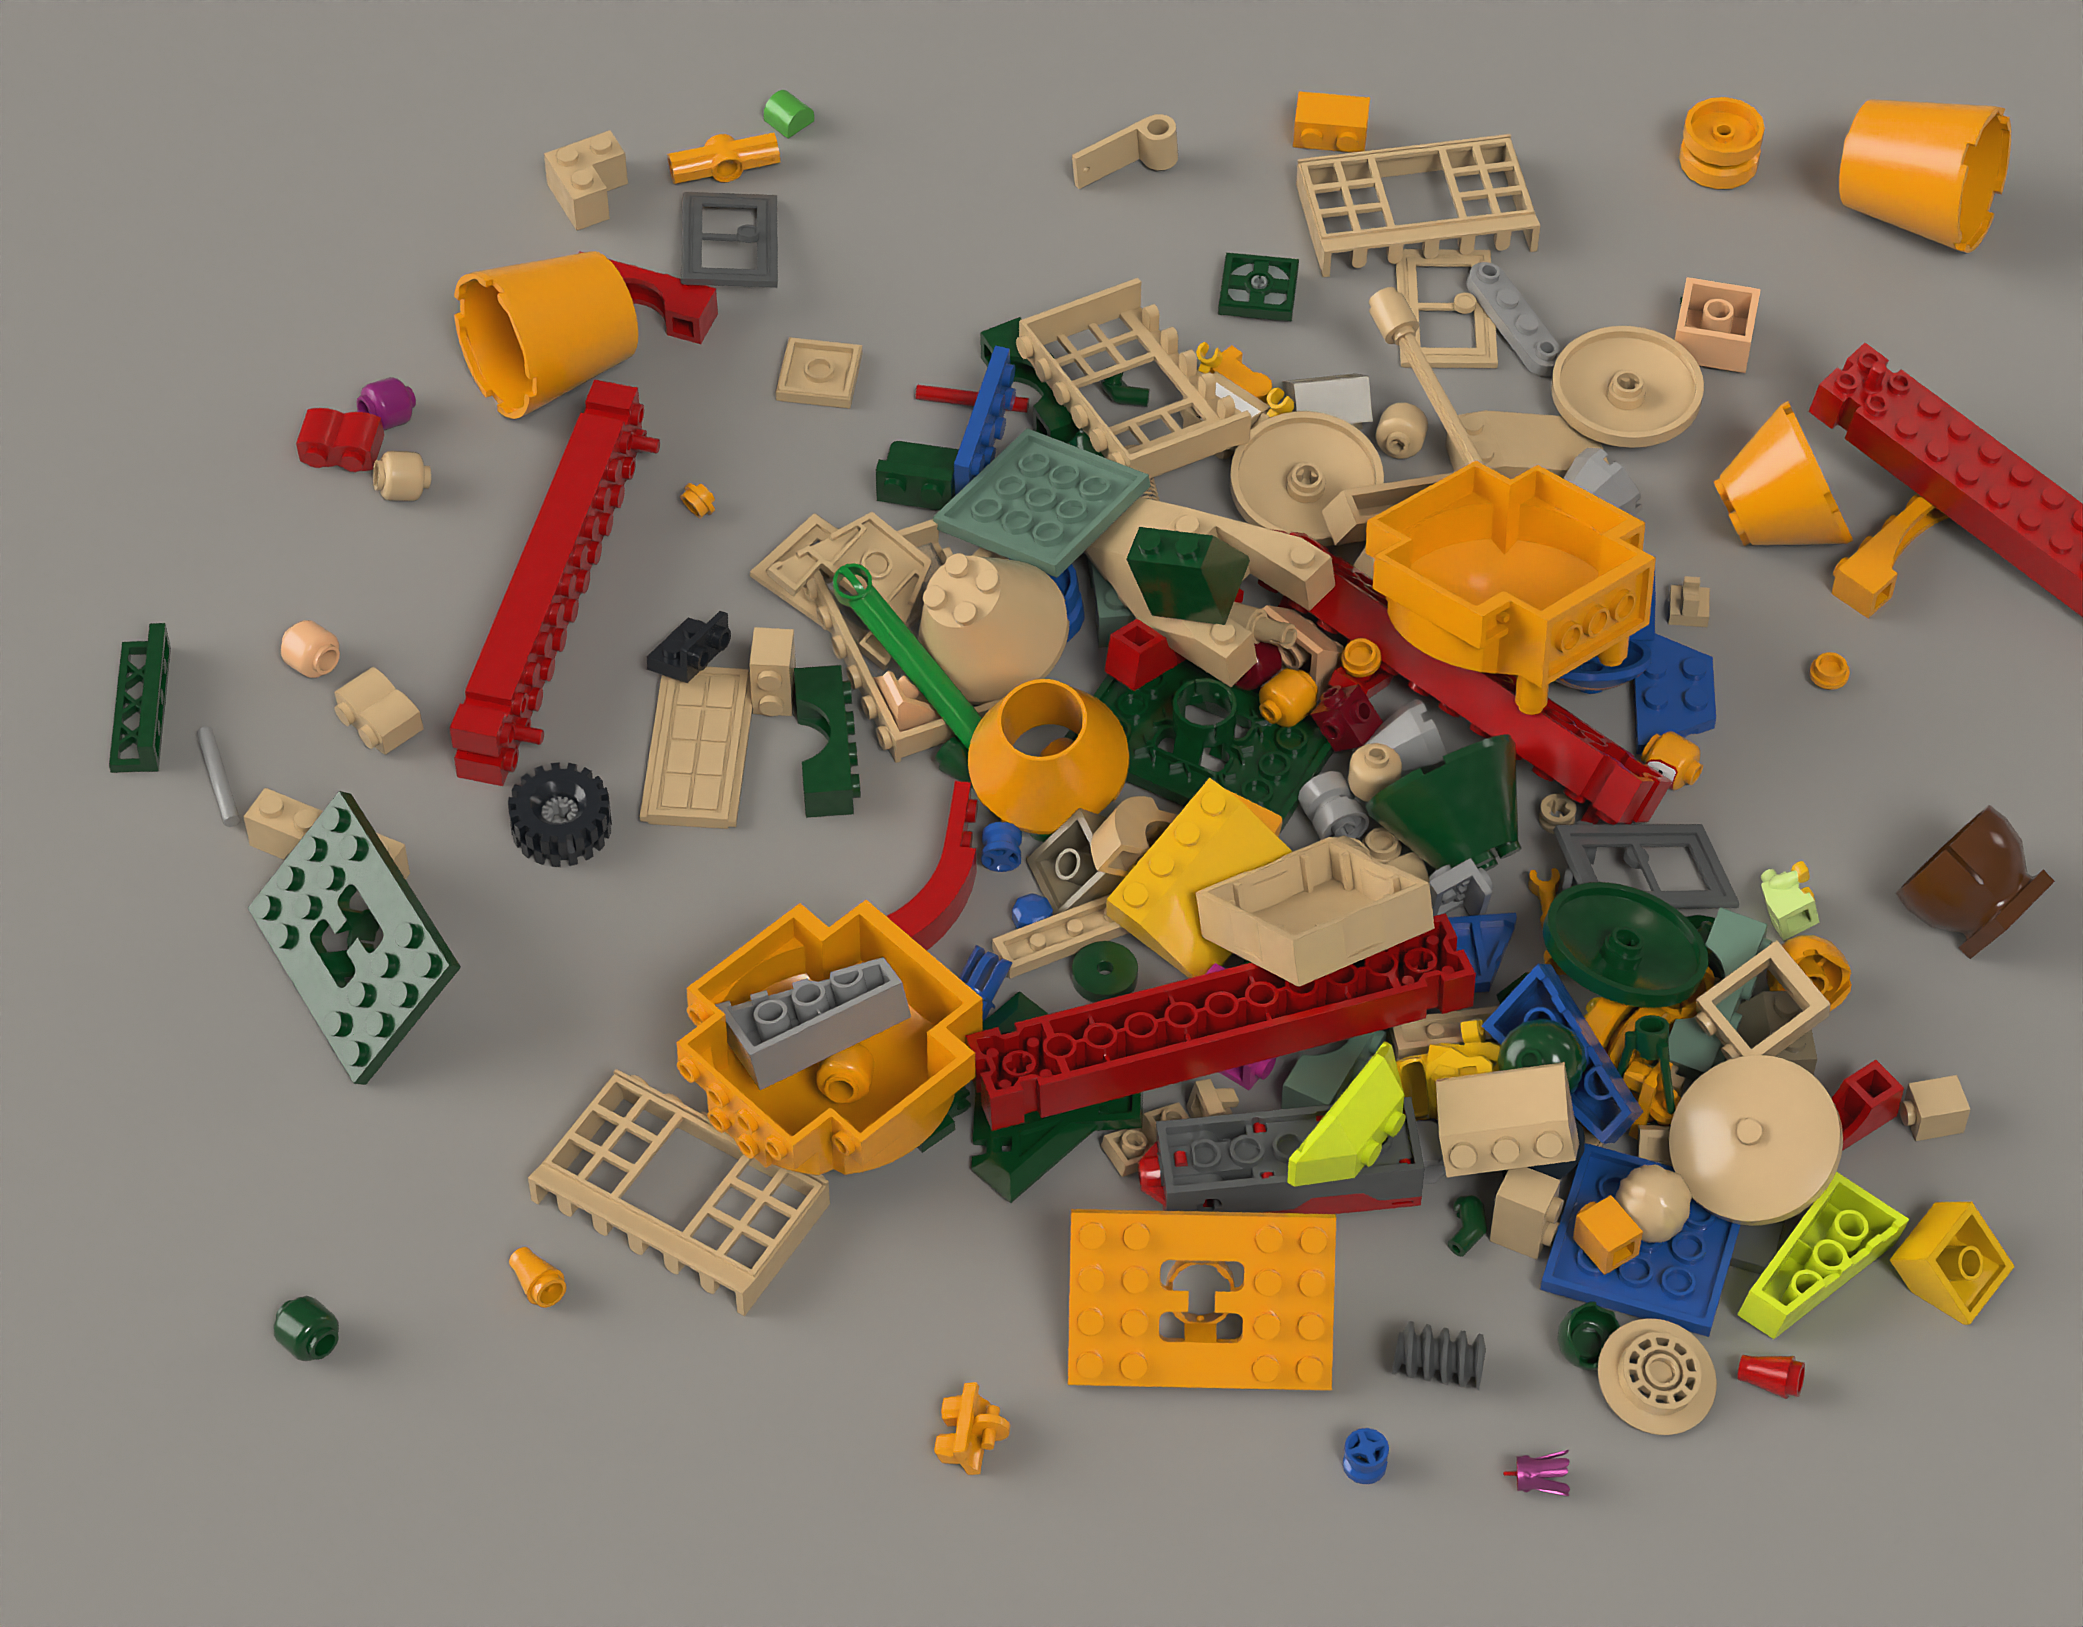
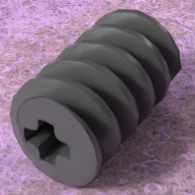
M1409 1321L1403 1332H1399L1392 1375H1396L1402 1364H1405L1408 1378H1414L1418 1369L1423 1367L1426 1381L1430 1382L1436 1371L1439 1370L1443 1384L1448 1385L1456 1373L1458 1374L1460 1387L1465 1388L1471 1377H1475L1476 1386L1479 1390L1486 1354L1483 1334H1478L1472 1345H1469L1466 1331L1461 1330L1456 1340L1452 1342L1448 1328L1444 1327L1436 1339L1433 1338L1431 1325L1426 1324L1419 1336L1416 1335L1414 1322Z

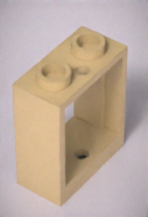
M1776 940L1697 998V1015L1695 1019L1700 1028L1709 1037L1715 1034L1724 1045L1721 1051L1727 1060L1749 1055L1775 1057L1828 1018L1830 1003ZM1767 968L1803 1012L1751 1049L1715 1005Z

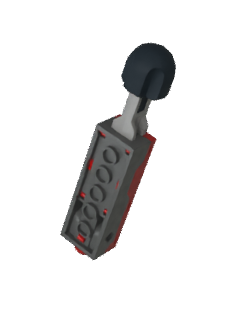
M1404 1097L1403 1114L1406 1115L1400 1131L1396 1136L1391 1137L1389 1135L1382 1143L1381 1152L1372 1166L1368 1167L1365 1165L1358 1175L1351 1179L1296 1187L1287 1183L1290 1156L1300 1147L1334 1104L1156 1121V1142L1138 1161L1140 1189L1162 1204L1163 1211L1341 1214L1421 1206L1423 1184L1436 1183L1446 1174L1440 1145L1438 1124L1432 1121L1416 1122L1411 1097ZM1575 1117L1579 1139V1148L1575 1161L1531 1166L1528 1168L1556 1179L1564 1178L1578 1164L1585 1151V1135L1579 1120ZM1502 1170L1503 1177L1506 1176L1508 1170Z

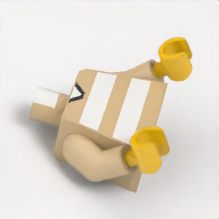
M1207 342L1201 343L1196 351L1197 357L1201 362L1196 372L1198 377L1209 373L1210 369L1218 367L1223 359L1222 352L1218 347L1212 358L1205 359V355L1209 350ZM1217 371L1213 373L1216 380L1215 398L1218 401V399L1230 395L1235 403V415L1248 410L1251 414L1250 430L1271 417L1292 412L1294 409V402L1289 396L1285 397L1281 404H1278L1284 396V391L1281 388H1273L1268 393L1267 405ZM1193 407L1180 411L1183 418V428L1203 421ZM1238 445L1214 455L1219 459H1227L1235 453Z

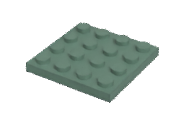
M1027 428L933 516V521L938 524L937 530L1011 560L1031 564L1046 574L1057 578L1151 487L1149 474Z

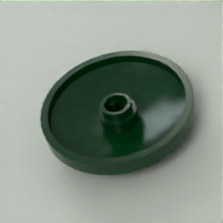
M1589 882L1567 888L1554 898L1543 922L1544 943L1556 964L1570 978L1584 988L1601 997L1621 1004L1644 1008H1659L1681 1003L1697 991L1708 967L1707 948L1694 925L1667 902L1650 893L1630 886L1609 882Z

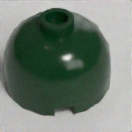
M1549 1019L1526 1021L1510 1031L1500 1046L1497 1060L1499 1071L1565 1062L1570 1095L1579 1086L1577 1084L1581 1080L1582 1072H1585L1587 1064L1584 1046L1577 1034L1560 1022Z

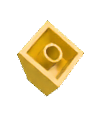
M1972 1201L1935 1202L1890 1258V1262L1913 1294L1963 1325H1970L2015 1267Z

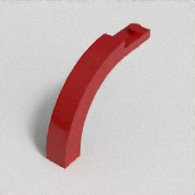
M955 781L944 847L933 875L921 891L908 903L886 916L926 951L936 944L956 922L966 906L973 889L977 873L976 848H972L973 832L967 830L969 823H976L978 799H971V782Z

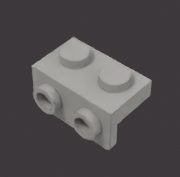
M1471 858L1453 868L1450 865H1446L1429 877L1430 881L1428 883L1430 886L1433 916L1444 913L1448 914L1462 905L1470 916L1486 914L1492 896L1493 884L1487 872L1483 868L1478 869Z

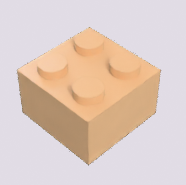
M1687 277L1675 341L1691 353L1699 366L1746 373L1761 289Z

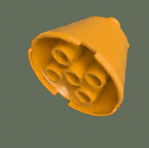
M1789 401L1782 403L1720 474V478L1713 481L1730 513L1728 515L1744 546L1750 543L1752 545L1848 544L1854 540Z

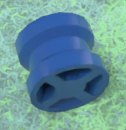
M995 822L986 826L982 831V843L984 845L981 853L982 864L996 872H1007L1019 867L1021 864V850L1019 846L1022 843V831L1014 824L1008 822Z
M1361 1428L1352 1432L1347 1437L1344 1446V1472L1348 1478L1356 1483L1373 1484L1385 1475L1389 1454L1388 1441L1383 1434L1374 1429ZM1359 1456L1366 1458L1367 1462L1360 1460Z

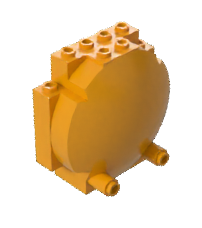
M1474 461L1367 520L1365 553L1374 558L1373 589L1386 596L1388 601L1387 613L1396 630L1413 646L1445 663L1478 672L1517 675L1515 703L1519 706V710L1525 714L1535 715L1540 713L1547 705L1549 684L1593 657L1597 656L1599 661L1605 666L1614 667L1622 664L1628 655L1629 636L1649 625L1656 558L1643 551L1645 522L1539 465L1513 479H1509L1482 463Z
M864 900L830 927L799 903L686 988L687 1013L697 1027L676 1042L677 1068L688 1082L693 1083L695 1081L706 1091L708 1100L707 1116L712 1126L720 1133L726 1132L729 1134L746 1157L750 1159L755 1158L765 1168L773 1164L791 1171L812 1175H821L834 1169L847 1175L876 1169L894 1162L920 1146L932 1135L948 1113L955 1093L975 1078V1052L966 1045L965 1035L983 1031V998L868 900ZM884 957L903 983L911 1017L859 1042L860 1045L869 1050L875 1062L870 1089L863 1099L854 1103H838L824 1096L816 1082L820 1062L759 1090L727 1043L726 1014L716 1007L715 1004L730 1000L731 1006L752 1001L750 995L767 990L768 996L794 989L793 982L807 978L809 981H823L830 979V972Z

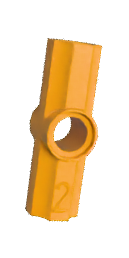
M774 132L734 140L732 136L727 134H718L708 139L704 147L667 154L673 184L711 176L719 182H731L739 178L743 170L780 163V152Z

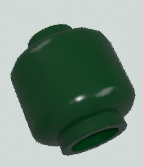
M310 1296L298 1297L285 1302L277 1311L274 1323V1337L298 1360L306 1362L323 1359L333 1351L339 1340V1322L337 1318L316 1298Z

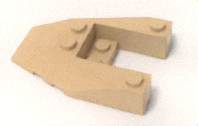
M1139 497L1084 551L1105 581L1108 580L1115 589L1123 605L1130 609L1136 619H1139L1166 637L1169 647L1229 687H1232L1257 663L1252 632L1230 618L1227 619L1225 625L1152 616L1126 560L1139 527L1213 535L1248 555L1250 562L1243 580L1249 574H1252L1309 611L1335 587L1331 556L1301 537Z

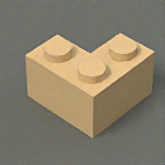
M611 130L544 153L547 185L576 231L610 219L607 191L628 184L625 152Z

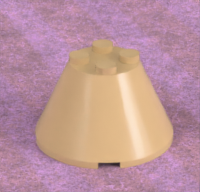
M961 553L953 554L933 574L923 594L924 605L918 641L970 704L982 705L1002 699L1014 688L1025 682L1044 679L1055 667L1066 646L1070 623L1067 618L1066 600L1052 578L1031 564L1016 560L965 556Z

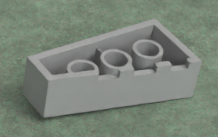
M884 957L830 972V979L823 981H809L807 978L793 982L794 989L768 996L767 990L750 995L752 1001L731 1006L730 1000L715 1004L716 1007L726 1014L727 1043L759 1090L911 1017L903 983Z

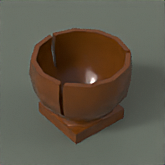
M1988 805L1926 861L1901 886L1896 894L1908 911L1930 927L1963 933L1967 939L1958 948L1971 959L2003 934L2055 881L2044 869L2035 876L2028 874L2022 839L2008 819L1991 805Z

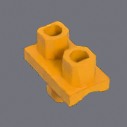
M1634 1060L1624 1073L1623 1080L1628 1088L1640 1093L1638 1095L1631 1091L1643 1113L1631 1125L1629 1136L1638 1140V1125H1646L1648 1122L1657 1120L1659 1125L1669 1126L1674 1113L1669 1114L1667 1112L1660 1061L1653 1069ZM1673 1090L1676 1110L1681 1097L1678 1096L1677 1091Z
M977 1382L964 1383L962 1395L943 1398L941 1408L942 1419L947 1427L957 1426L956 1433L939 1434L936 1436L934 1448L935 1454L942 1463L961 1464L967 1475L980 1474L984 1449L992 1450L994 1449L995 1441L1008 1438L1011 1427L1005 1418L999 1416L1000 1408L996 1405H991L988 1400L978 1394L979 1385Z

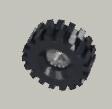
M560 762L551 763L552 770L545 771L543 766L534 768L535 776L531 777L528 773L521 777L522 786L515 784L511 790L512 797L508 799L511 833L516 847H521L522 854L528 859L534 854L535 862L544 865L546 859L551 860L552 867H561L562 860H568L569 866L578 864L577 857L583 856L586 861L594 857L593 848L601 851L605 846L604 838L609 839L611 834L610 825H612L609 793L607 787L604 788L603 780L599 776L593 778L592 770L586 767L583 768L581 773L578 772L577 764L568 763L567 769H560ZM560 814L563 818L567 817L568 820L564 819L562 823L559 819L554 820V816Z

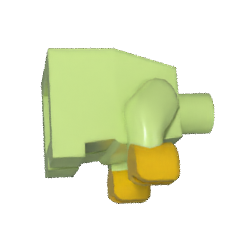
M1804 861L1796 862L1792 866L1791 872L1777 874L1774 869H1768L1761 875L1763 882L1761 887L1770 920L1783 941L1820 923L1813 892L1809 887L1799 888V883H1804L1810 878L1808 867Z

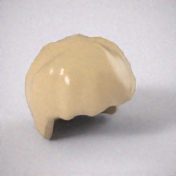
M1657 1164L1643 1165L1632 1170L1628 1177L1620 1181L1615 1200L1643 1231L1641 1241L1648 1243L1668 1241L1682 1230L1684 1223L1689 1218L1692 1194L1681 1174L1666 1170Z

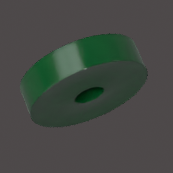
M1111 941L1094 942L1083 947L1076 954L1072 964L1074 988L1083 998L1093 1003L1132 993L1138 982V963L1134 954L1125 946ZM1101 971H1109L1110 974L1104 975V974H1101V973H1099V972H1101Z

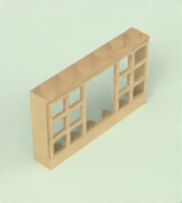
M1511 134L1298 159L1296 186L1322 277H1330L1331 253L1350 251L1352 266L1361 268L1367 262L1368 249L1386 247L1388 261L1396 264L1402 260L1404 244L1422 242L1424 257L1426 259H1434L1439 252L1440 240L1458 238L1457 244L1460 253L1468 255L1474 251L1475 236L1494 234L1495 247L1497 250L1502 251L1510 246L1511 231L1519 230L1524 231L1530 252L1538 250L1540 223L1535 214L1512 144ZM1443 170L1458 218L1395 225L1381 178ZM1504 171L1509 186L1493 188L1488 173ZM1480 174L1484 187L1483 190L1459 192L1455 177ZM1375 187L1379 202L1353 204L1349 190ZM1341 191L1345 206L1319 209L1315 194ZM1512 195L1517 211L1501 213L1496 197ZM1488 199L1492 214L1467 217L1462 201ZM1382 211L1386 227L1361 230L1356 214ZM1348 215L1352 231L1326 233L1322 218Z
M1139 278L1020 320L1019 337L1016 339L1019 354L1023 359L1029 360L1035 368L1040 381L1048 384L1053 391L1056 401L1067 408L1075 425L1086 432L1093 448L1097 452H1101L1105 458L1149 474V479L1228 450L1232 446L1250 443L1251 414L1247 410L1235 415V403L1230 395L1217 401L1215 398L1216 380L1211 372L1199 377L1196 375L1197 357L1195 352L1190 349L1180 354L1178 353L1177 331L1173 326L1162 331L1159 330L1160 314L1155 304L1143 309L1141 308L1142 282ZM1120 318L1130 332L1108 339L1098 325ZM1089 329L1099 343L1077 351L1067 337ZM1137 339L1148 353L1126 361L1115 347ZM1058 341L1068 354L1054 359L1043 345ZM1106 350L1116 362V365L1094 372L1084 358ZM1155 361L1185 399L1108 427L1078 389ZM1075 362L1085 376L1071 381L1061 367ZM1193 407L1203 421L1181 429L1170 414ZM1161 418L1172 433L1149 441L1138 426ZM1129 430L1140 445L1126 450L1115 435Z
M615 1069L614 1075L542 1164L528 1177L531 1201L539 1205L548 1192H551L557 1196L558 1208L564 1215L571 1217L578 1208L592 1214L593 1227L601 1235L607 1236L613 1227L627 1233L629 1247L636 1254L643 1255L649 1246L662 1252L665 1267L671 1273L679 1274L685 1265L699 1272L701 1287L708 1293L714 1294L720 1285L736 1293L737 1313L743 1316L748 1313L830 1205L829 1181L822 1174L812 1175L795 1172L773 1164L765 1168L755 1158L750 1159L746 1157L729 1134L717 1131L710 1123L706 1112L699 1113L684 1105L675 1095L670 1093L663 1094L650 1087L639 1076H629L618 1069ZM623 1099L634 1104L624 1118L613 1112ZM643 1110L668 1122L658 1135L633 1123ZM607 1120L617 1127L603 1145L599 1146L590 1140ZM676 1128L738 1159V1162L683 1232L621 1199ZM626 1131L650 1143L649 1147L635 1164L610 1152ZM584 1149L594 1156L577 1176L567 1169ZM603 1160L627 1172L626 1176L611 1194L587 1181ZM748 1165L772 1177L763 1191L738 1179ZM781 1183L806 1195V1198L797 1210L772 1197ZM730 1187L755 1199V1202L740 1221L715 1208ZM765 1205L790 1218L774 1239L749 1226ZM708 1216L733 1229L717 1251L692 1238ZM741 1235L767 1247L751 1269L726 1256Z

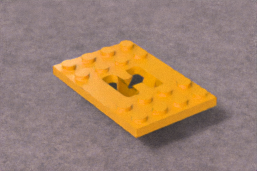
M1071 1209L1068 1385L1332 1390L1336 1214ZM1167 1260H1177L1168 1272L1165 1286L1160 1280L1161 1265ZM1225 1261H1236L1243 1265L1244 1279L1239 1287H1235L1233 1273ZM1196 1264L1211 1265L1217 1268V1271L1225 1279H1228L1230 1292L1215 1291L1214 1312L1203 1315L1188 1313L1189 1291L1173 1290L1174 1279L1180 1271L1188 1266ZM1173 1312L1175 1317L1184 1323V1338H1167L1160 1334L1159 1320L1163 1313ZM1229 1313L1239 1314L1243 1319L1240 1337L1237 1339H1217L1216 1324L1225 1319Z

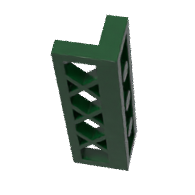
M165 623L149 624L148 641L122 642L109 760L111 773L159 771L171 653ZM131 655H146L145 665L140 669L135 667L130 662ZM142 682V696L135 700L127 691L137 683ZM137 712L140 714L139 727L132 731L124 725V721ZM133 743L137 745L139 758L120 759L121 752Z

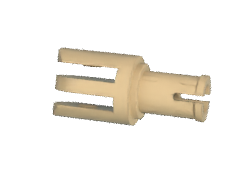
M1238 602L1233 603L1228 618L1252 632L1254 644L1264 642L1284 649H1290L1294 645L1297 638V630L1294 629L1296 627L1294 624L1268 618L1266 611L1261 608Z

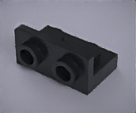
M719 611L707 623L688 617L647 656V670L688 683L700 671H703L718 653L727 648L731 639V631L728 628V613Z

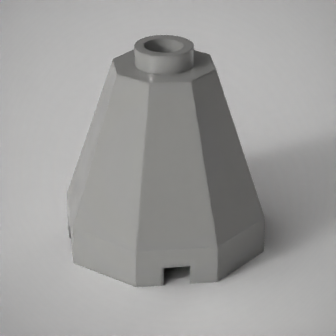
M1586 448L1575 458L1563 479L1632 516L1638 514L1642 510V504H1637L1636 502L1641 499V494L1624 467L1617 461H1614L1611 465L1603 459L1608 454L1601 448Z
M1418 699L1402 705L1380 725L1364 744L1379 743L1394 749L1402 762L1401 778L1418 768H1421L1423 774H1426L1446 764L1442 756L1447 755L1438 730L1432 719L1424 721L1422 713L1427 712L1424 703Z

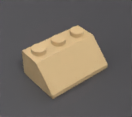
M1565 1062L1436 1080L1439 1139L1447 1177L1576 1160L1579 1139Z

